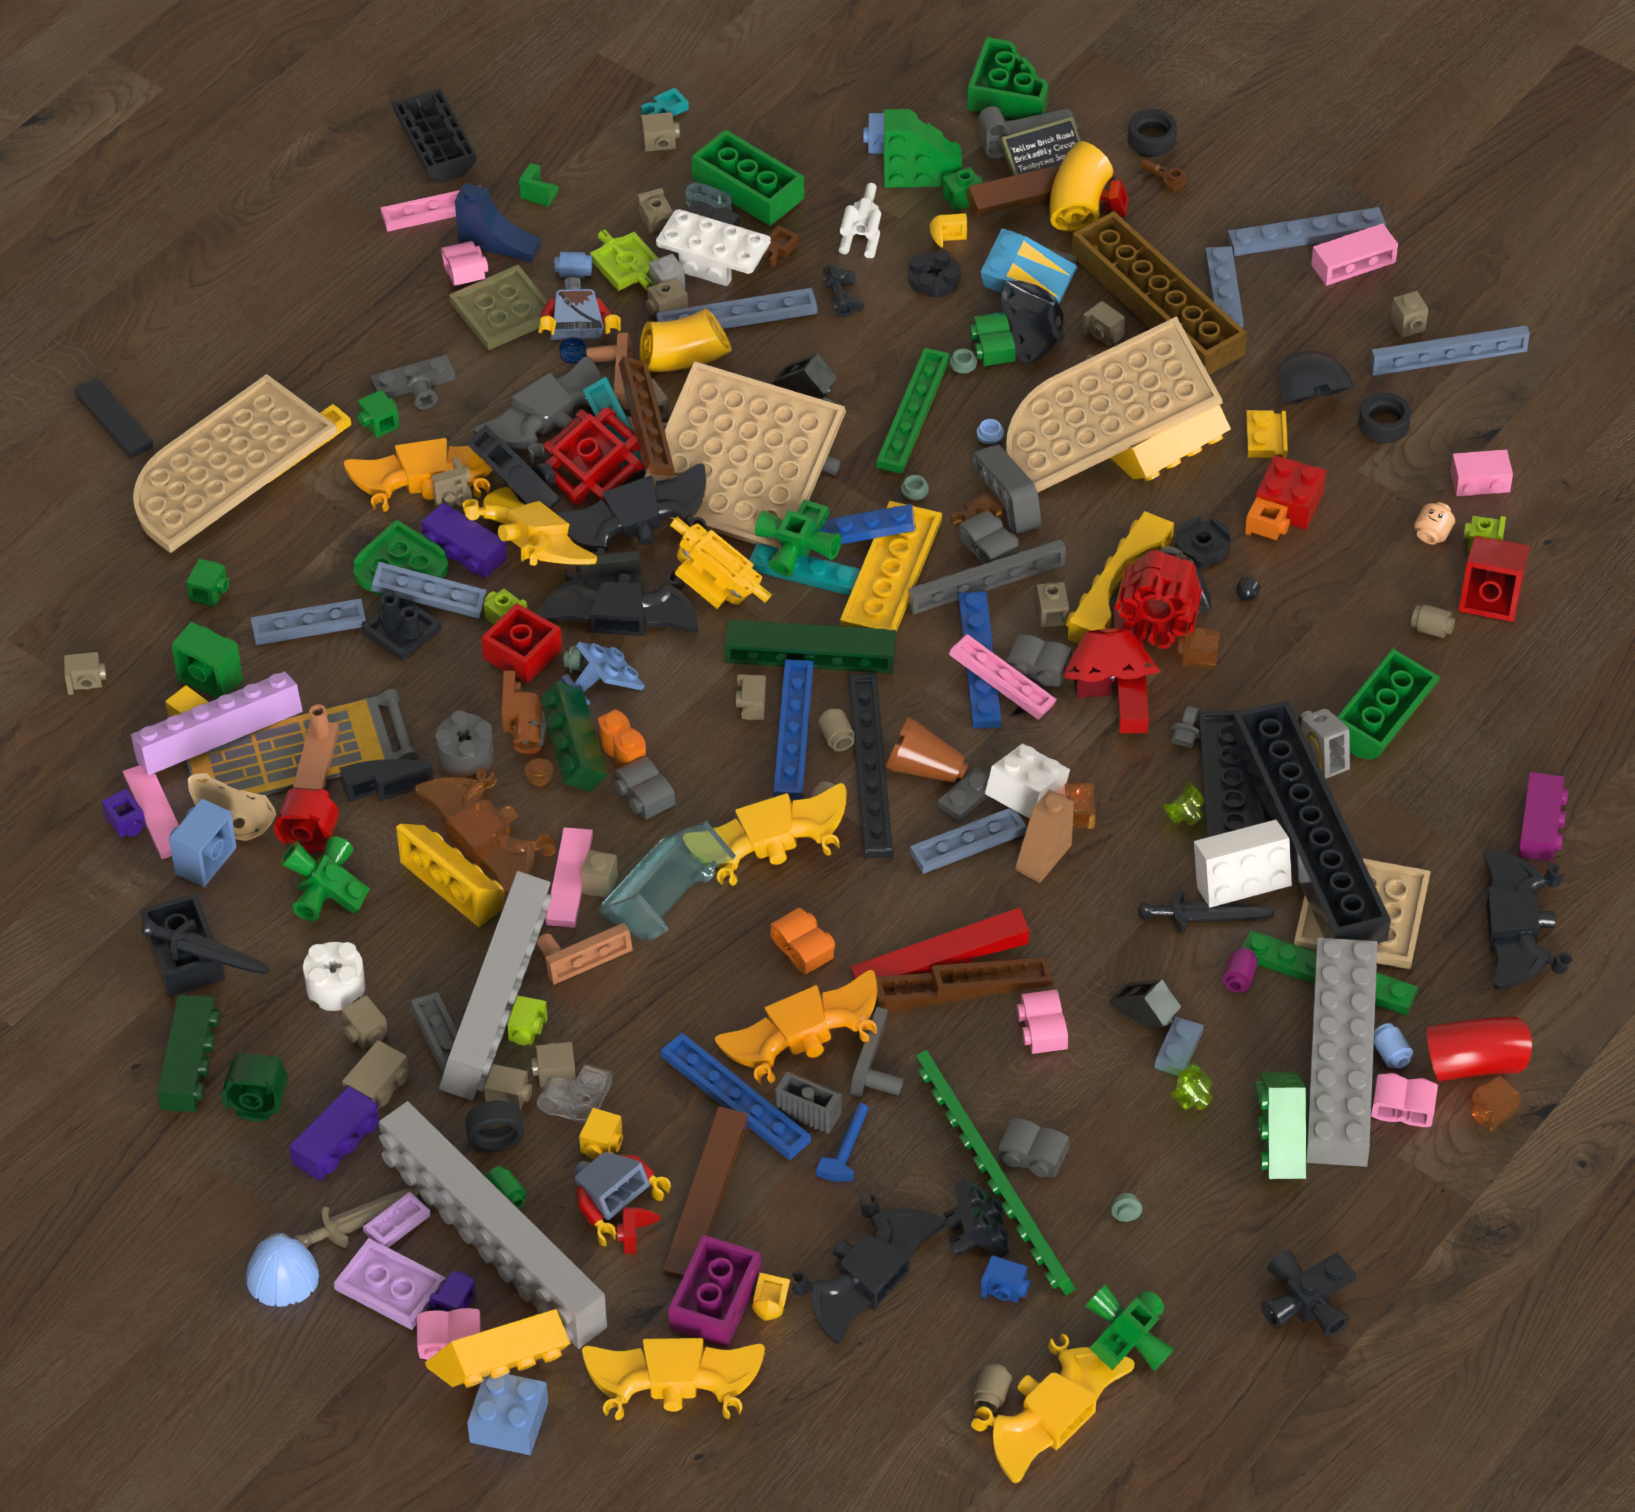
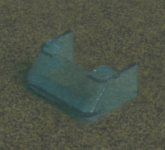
M707 821L670 834L662 839L599 906L598 911L605 919L615 925L625 923L630 933L636 937L652 941L670 929L662 917L692 884L699 881L706 883L716 874L714 869L719 864L733 860L736 855Z

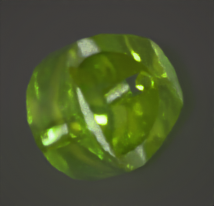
M1187 782L1182 794L1176 801L1171 804H1161V806L1174 823L1185 820L1191 826L1204 816L1199 807L1204 803L1205 799L1192 782Z
M1191 1064L1178 1074L1176 1090L1171 1092L1170 1095L1183 1109H1188L1195 1105L1199 1110H1202L1213 1099V1095L1209 1092L1213 1081L1199 1066Z

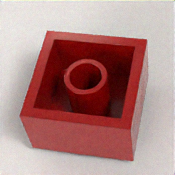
M1274 455L1256 493V498L1259 497L1287 506V519H1290V525L1307 530L1324 494L1326 470Z
M518 603L481 637L483 659L503 671H515L516 678L525 684H528L562 651L561 628Z

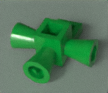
M803 499L798 511L788 510L783 520L766 510L760 513L755 525V535L757 537L777 538L781 544V548L768 562L769 567L774 572L786 577L793 576L798 555L807 557L811 549L830 560L835 559L841 546V534L820 532L830 514L827 506Z
M338 836L329 837L326 841L323 856L317 860H314L298 841H295L283 854L280 865L302 875L296 886L302 894L292 905L294 913L300 918L307 921L318 920L323 901L330 897L352 914L359 911L370 888L341 867L354 851L352 845L347 840Z
M1105 1284L1085 1305L1086 1308L1111 1323L1089 1348L1111 1370L1122 1361L1134 1346H1136L1153 1372L1175 1350V1348L1148 1332L1159 1320L1158 1317L1164 1312L1163 1302L1155 1293L1150 1291L1140 1292L1124 1309L1107 1284Z

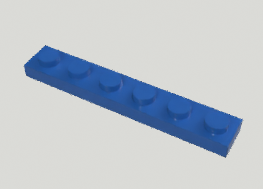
M987 592L959 593L962 636L964 637L968 634L993 653ZM966 667L973 729L1001 727L998 690Z
M785 660L774 797L788 793L791 800L803 799L813 661Z
M679 1034L661 1049V1057L721 1106L748 1113V1127L788 1160H791L811 1143L810 1134L685 1034Z

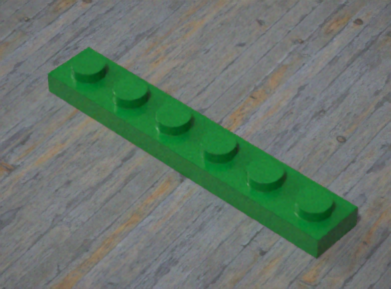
M924 348L878 456V469L903 474L949 364L950 353Z
M1250 930L1242 948L1249 949L1255 953L1258 965L1314 984L1316 952ZM1376 973L1375 1005L1407 1016L1416 998L1418 986Z

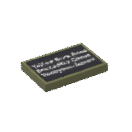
M1073 117L1008 135L1000 139L1012 176L1061 165L1075 143L1081 141Z

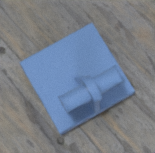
M579 642L576 646L589 662L574 683L568 674L562 676V679L559 680L560 682L581 688L583 692L600 678L604 683L638 690H643L645 687L638 678V672L627 664L624 660L625 656L620 650L614 647H601L595 643ZM586 698V702L589 705L590 701Z

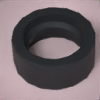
M1146 109L1132 116L1128 127V143L1134 151L1145 156H1161L1174 148L1177 139V122L1172 115L1158 109ZM1146 128H1157L1166 132V134L1161 137L1150 138L1143 136L1139 131Z
M1380 392L1364 399L1360 406L1359 428L1367 438L1378 443H1392L1405 437L1409 431L1411 408L1408 402L1401 396ZM1384 411L1395 414L1401 420L1392 424H1381L1370 418V415Z
M501 1100L487 1101L473 1107L465 1117L468 1143L474 1149L481 1152L495 1153L511 1149L520 1143L524 1137L521 1110L511 1102ZM506 1124L496 1129H483L489 1125Z

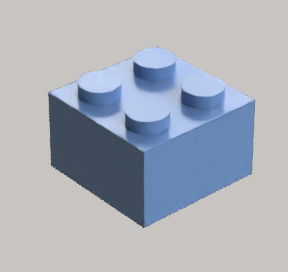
M201 799L195 807L189 809L186 818L178 827L171 831L169 836L176 875L202 887L207 885L237 848L231 811L205 799Z
M510 1374L497 1379H492L491 1375L483 1377L467 1422L470 1443L531 1456L548 1405L547 1383Z

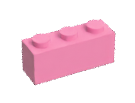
M1380 224L1314 246L1311 266L1327 286L1396 263L1398 243L1385 225Z

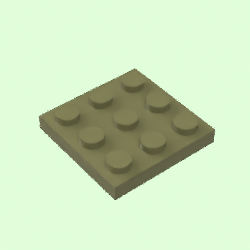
M519 265L449 294V301L488 351L538 329L540 313L547 303V299Z

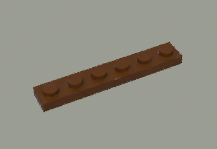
M623 356L619 362V368L645 471L653 475L670 478L675 469L647 362Z

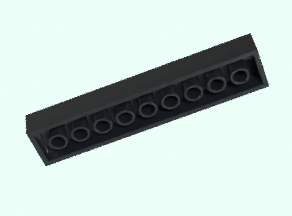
M1285 700L1235 712L1232 726L1233 739L1270 820H1277L1289 837L1291 866L1324 938L1377 941V944L1388 941L1391 923L1390 916L1289 701Z

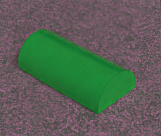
M1392 648L1337 716L1349 728L1350 753L1363 759L1379 757L1436 686L1440 676Z

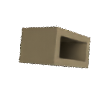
M377 1040L342 1081L343 1092L350 1086L375 1102L378 1109L381 1106H385L398 1086H402L408 1079L407 1056Z

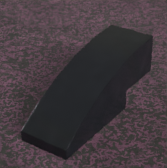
M383 759L355 763L339 768L341 785L349 802L373 794H377L381 802L434 784L432 765L426 761Z

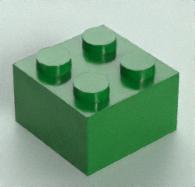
M190 622L171 644L177 681L215 699L232 693L243 681L238 644L231 638L222 637L205 626L201 627Z

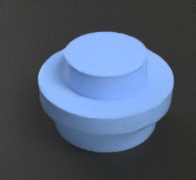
M986 419L977 428V437L985 444H996L1003 439L1004 429L997 420Z

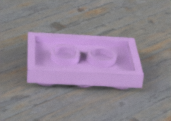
M368 1238L335 1280L334 1288L336 1291L413 1330L417 1324V1314L426 1312L429 1309L431 1293L436 1294L439 1284L443 1280L446 1281V1278Z

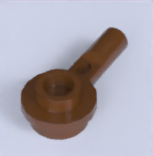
M1144 158L1141 162V167L1159 176L1162 184L1169 191H1181L1188 183V175L1182 169H1166L1147 158Z

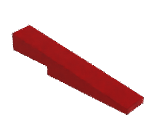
M1113 606V628H1122L1124 619L1118 614V610H1115V606ZM1136 626L1134 627V631H1133V634H1134V635H1136V631H1137V627H1136ZM1138 640L1144 647L1143 640ZM1128 664L1127 667L1123 668V671H1126L1128 669L1132 671L1134 670V668H1132L1130 664ZM1146 675L1127 680L1116 677L1119 733H1148L1149 713Z
M1017 908L851 966V973L855 980L868 970H873L876 977L930 973L934 965L972 963V958L1029 944V928L1021 909Z

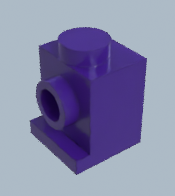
M128 789L101 801L105 820L111 824L120 838L125 835L130 837L136 836L146 826L144 812Z
M452 1271L446 1281H441L436 1294L431 1293L429 1297L431 1311L449 1312L456 1309L470 1308L476 1298L474 1279L464 1272Z

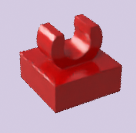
M1121 180L1111 181L1110 190H1102L1100 201H1104L1102 209L1103 211L1113 210L1120 217L1126 216L1129 197Z

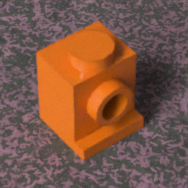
M1257 497L1247 515L1245 534L1251 536L1252 533L1274 540H1277L1280 534L1285 535L1290 525V519H1287L1288 507Z

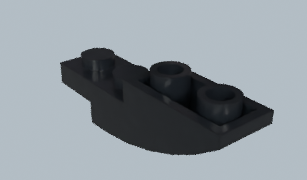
M487 425L466 443L526 504L540 501L549 509H552L561 500Z

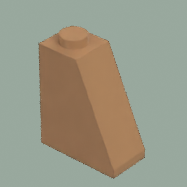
M1049 789L1035 805L1018 857L1016 871L1041 883L1071 847L1073 801Z

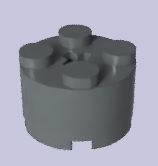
M458 710L438 726L435 734L437 758L444 773L456 779H467L466 776L476 774V777L491 768L494 762V744L490 723L480 716Z

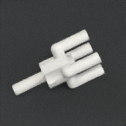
M874 183L867 184L864 198L855 202L854 206L849 205L845 208L840 227L842 239L839 247V252L843 255L849 253L853 235L859 234L866 235L868 238L864 253L865 257L874 258L880 237L878 226L881 212L879 207L873 203L877 189Z

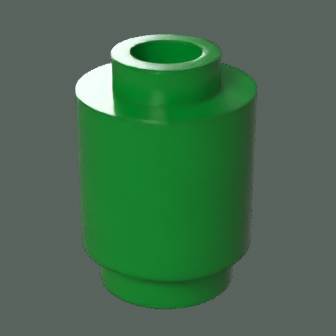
M498 1166L485 1175L517 1209L523 1206L527 1192L510 1170Z

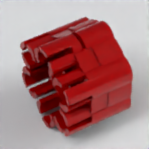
M1153 550L1146 553L1145 556L1139 558L1133 564L1126 566L1115 610H1118V614L1124 619L1122 628L1131 630L1133 633L1136 626L1135 637L1138 640L1145 639L1147 630H1150L1148 642L1153 646L1157 643L1158 635H1161L1158 645L1160 649L1169 648L1170 644H1173L1175 641V637L1185 636L1187 630L1191 634L1195 627L1202 596V588L1199 585L1195 565L1189 560Z

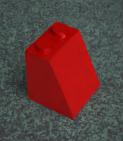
M1475 535L1467 560L1458 612L1514 622L1530 546Z

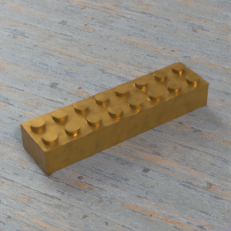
M1113 211L1073 233L1072 255L1077 257L1076 260L1150 329L1177 316L1208 375L1245 356L1247 332L1116 212Z

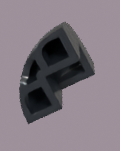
M1317 351L1293 353L1283 360L1280 367L1279 386L1283 404H1299L1316 396H1333L1354 387L1346 369L1336 359L1325 353Z

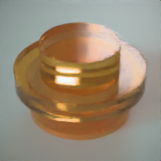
M533 759L525 766L526 778L537 786L547 784L554 773L553 765L546 759Z

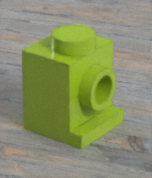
M1472 516V523L1466 522L1463 539H1469L1467 551H1471L1475 535L1503 540L1506 517L1501 516L1499 520Z
M502 589L498 593L493 591L487 595L484 601L485 618L494 625L516 603L527 608V602L523 599L520 601L506 589Z
M517 995L507 1023L509 1041L522 1046H532L535 1035L541 1034L543 1023H546L548 1019L546 1001Z

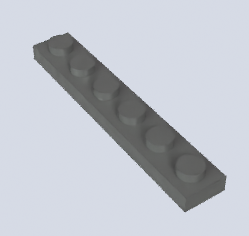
M1062 539L1045 543L1042 546L1027 551H1021L1002 559H996L990 563L971 567L965 571L909 588V609L914 615L957 601L959 593L987 591L1064 566L1066 546Z

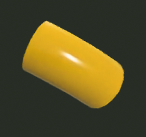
M1079 141L1075 143L1065 156L1055 176L1050 194L1049 210L1051 224L1058 230L1078 231L1099 218L1100 196L1105 185L1113 175V168L1102 151L1088 142Z
M705 308L695 314L677 320L646 322L640 338L639 360L647 362L649 372H671L690 369L694 361L706 364L728 354L732 349L723 328L715 316Z

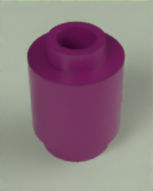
M1239 948L1229 956L1222 977L1223 984L1229 990L1245 992L1250 989L1258 966L1255 953L1246 948Z

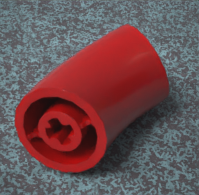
M1518 1017L1471 1019L1427 1027L1430 1058L1439 1082L1474 1076L1520 1073L1526 1068L1531 1057V1034L1526 1023Z

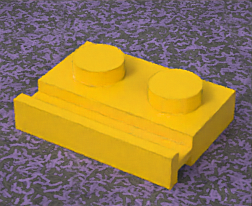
M1247 410V457L1273 458L1274 455H1283V458H1287L1286 411H1282V414H1275L1274 411Z

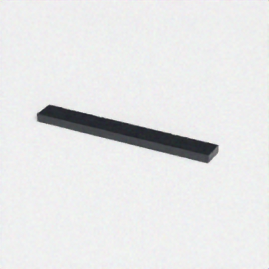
M877 673L849 674L864 859L893 857Z

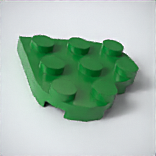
M398 520L394 521L354 559L353 569L356 583L370 592H375L371 591L378 562L443 579L449 572L445 551L436 543ZM375 592L380 597L383 595V593Z

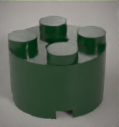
M245 1052L237 1053L229 1066L221 1093L223 1105L228 1110L230 1106L237 1111V1117L248 1121H266L270 1119L272 1114L276 1113L277 1115L281 1109L288 1084V1074L282 1066V1060L274 1055L263 1056Z

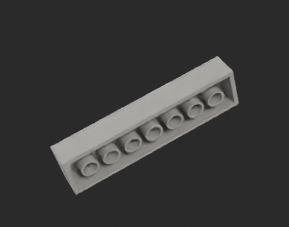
M517 871L448 1057L439 1090L473 1101L477 1090L483 1092L553 896L547 894L551 882Z
M1317 938L1306 1163L1367 1167L1377 941Z

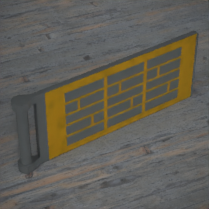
M395 689L385 690L378 696L326 708L328 722L339 724V734L327 780L340 777V767L355 763L383 759H417L418 755L415 747L411 746L398 705L399 695ZM379 706H387L400 746V750L395 753L392 751ZM306 713L286 718L187 759L186 763L190 776L198 773H207L211 778L229 787L260 795H270L293 789L310 724V714ZM208 779L197 780V781H200V782H202V783H205V781H207Z

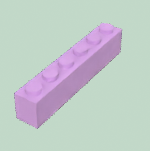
M284 671L273 674L269 678L255 684H249L233 693L222 695L218 699L204 705L195 706L193 709L182 714L171 716L160 723L144 727L140 731L131 734L137 763L141 765L148 775H151L301 713L303 711L298 687L294 680Z

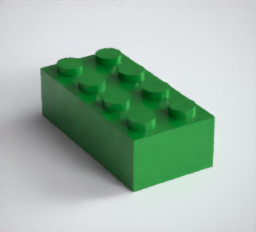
M726 129L691 157L692 180L768 226L773 225L804 199L803 175Z

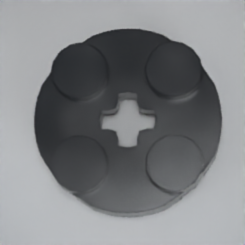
M946 250L925 253L910 259L908 282L911 288L918 293L921 290L928 292L929 297L945 296L952 293L956 289V284L960 282V266L954 258L950 257V253ZM930 273H938L939 276H934Z
M1201 517L1191 518L1183 522L1177 530L1175 548L1180 549L1186 557L1191 558L1198 569H1205L1209 565L1222 561L1230 552V532L1223 523L1216 519L1210 518L1209 522L1201 521ZM1198 539L1202 541L1208 540V543H1199Z

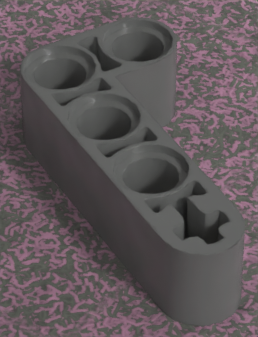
M992 106L985 108L979 114L978 137L986 156L989 159L997 160L1006 158L1000 143L1002 137L1070 117L1074 119L1079 136H1081V129L1073 113L1067 109L1006 122L1000 109Z
M997 444L972 452L971 459L976 473L1005 505L1007 523L1011 532L1016 535L1041 527L1037 489L1031 479L1003 448Z

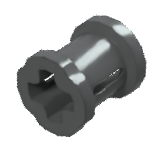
M419 374L409 379L407 385L409 391L414 395L415 406L422 410L433 407L438 401V396L430 387L429 376Z

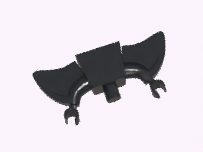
M699 463L675 478L656 481V490L651 475L602 492L604 501L601 500L589 508L558 512L556 514L569 523L568 537L586 549L597 551L594 555L605 554L609 550L611 539L621 532L625 538L637 535L640 545L653 543L656 539L653 529L662 526L661 518L679 517L684 523H688L689 527L694 524H700L705 529L706 522L700 517L693 518L700 509L706 492L705 465Z
M576 565V575H571L568 572V568H566L565 580L567 582L554 590L546 598L537 615L549 622L560 620H575L587 624L591 622V633L644 636V621L646 628L669 626L692 633L698 631V620L694 607L680 591L685 587V582L682 579L674 582L676 578L674 571L667 574L668 584L665 583L657 591L642 593L641 585L632 583V577L628 574H619L616 576L615 582L605 581L601 583L599 590H596L585 584L581 578L582 568L579 565Z
M1491 849L1485 850L1484 860L1492 878V886L1489 887L1486 902L1489 950H1495L1498 958L1493 987L1499 990L1524 984L1538 976L1547 964L1551 965L1554 973L1559 975L1565 973L1569 968L1567 965L1572 961V956L1567 952H1560L1556 957L1551 956V952L1537 944L1539 928L1554 929L1555 911H1538L1537 896L1534 894L1536 891L1544 888L1545 884L1550 887H1558L1565 876V873L1556 874L1560 865L1551 864L1546 874L1542 876L1535 867L1516 856Z
M870 1194L871 1204L863 1203L862 1199L859 1202L862 1216L871 1218L870 1222L875 1229L874 1235L863 1236L855 1246L841 1239L835 1245L832 1253L835 1257L842 1260L840 1263V1274L830 1280L815 1279V1282L808 1281L803 1271H795L792 1273V1276L798 1283H789L792 1291L798 1296L812 1291V1309L818 1325L833 1343H841L855 1316L868 1306L876 1310L910 1272V1260L915 1250L923 1241L944 1228V1218L914 1209H890L880 1212L877 1196Z

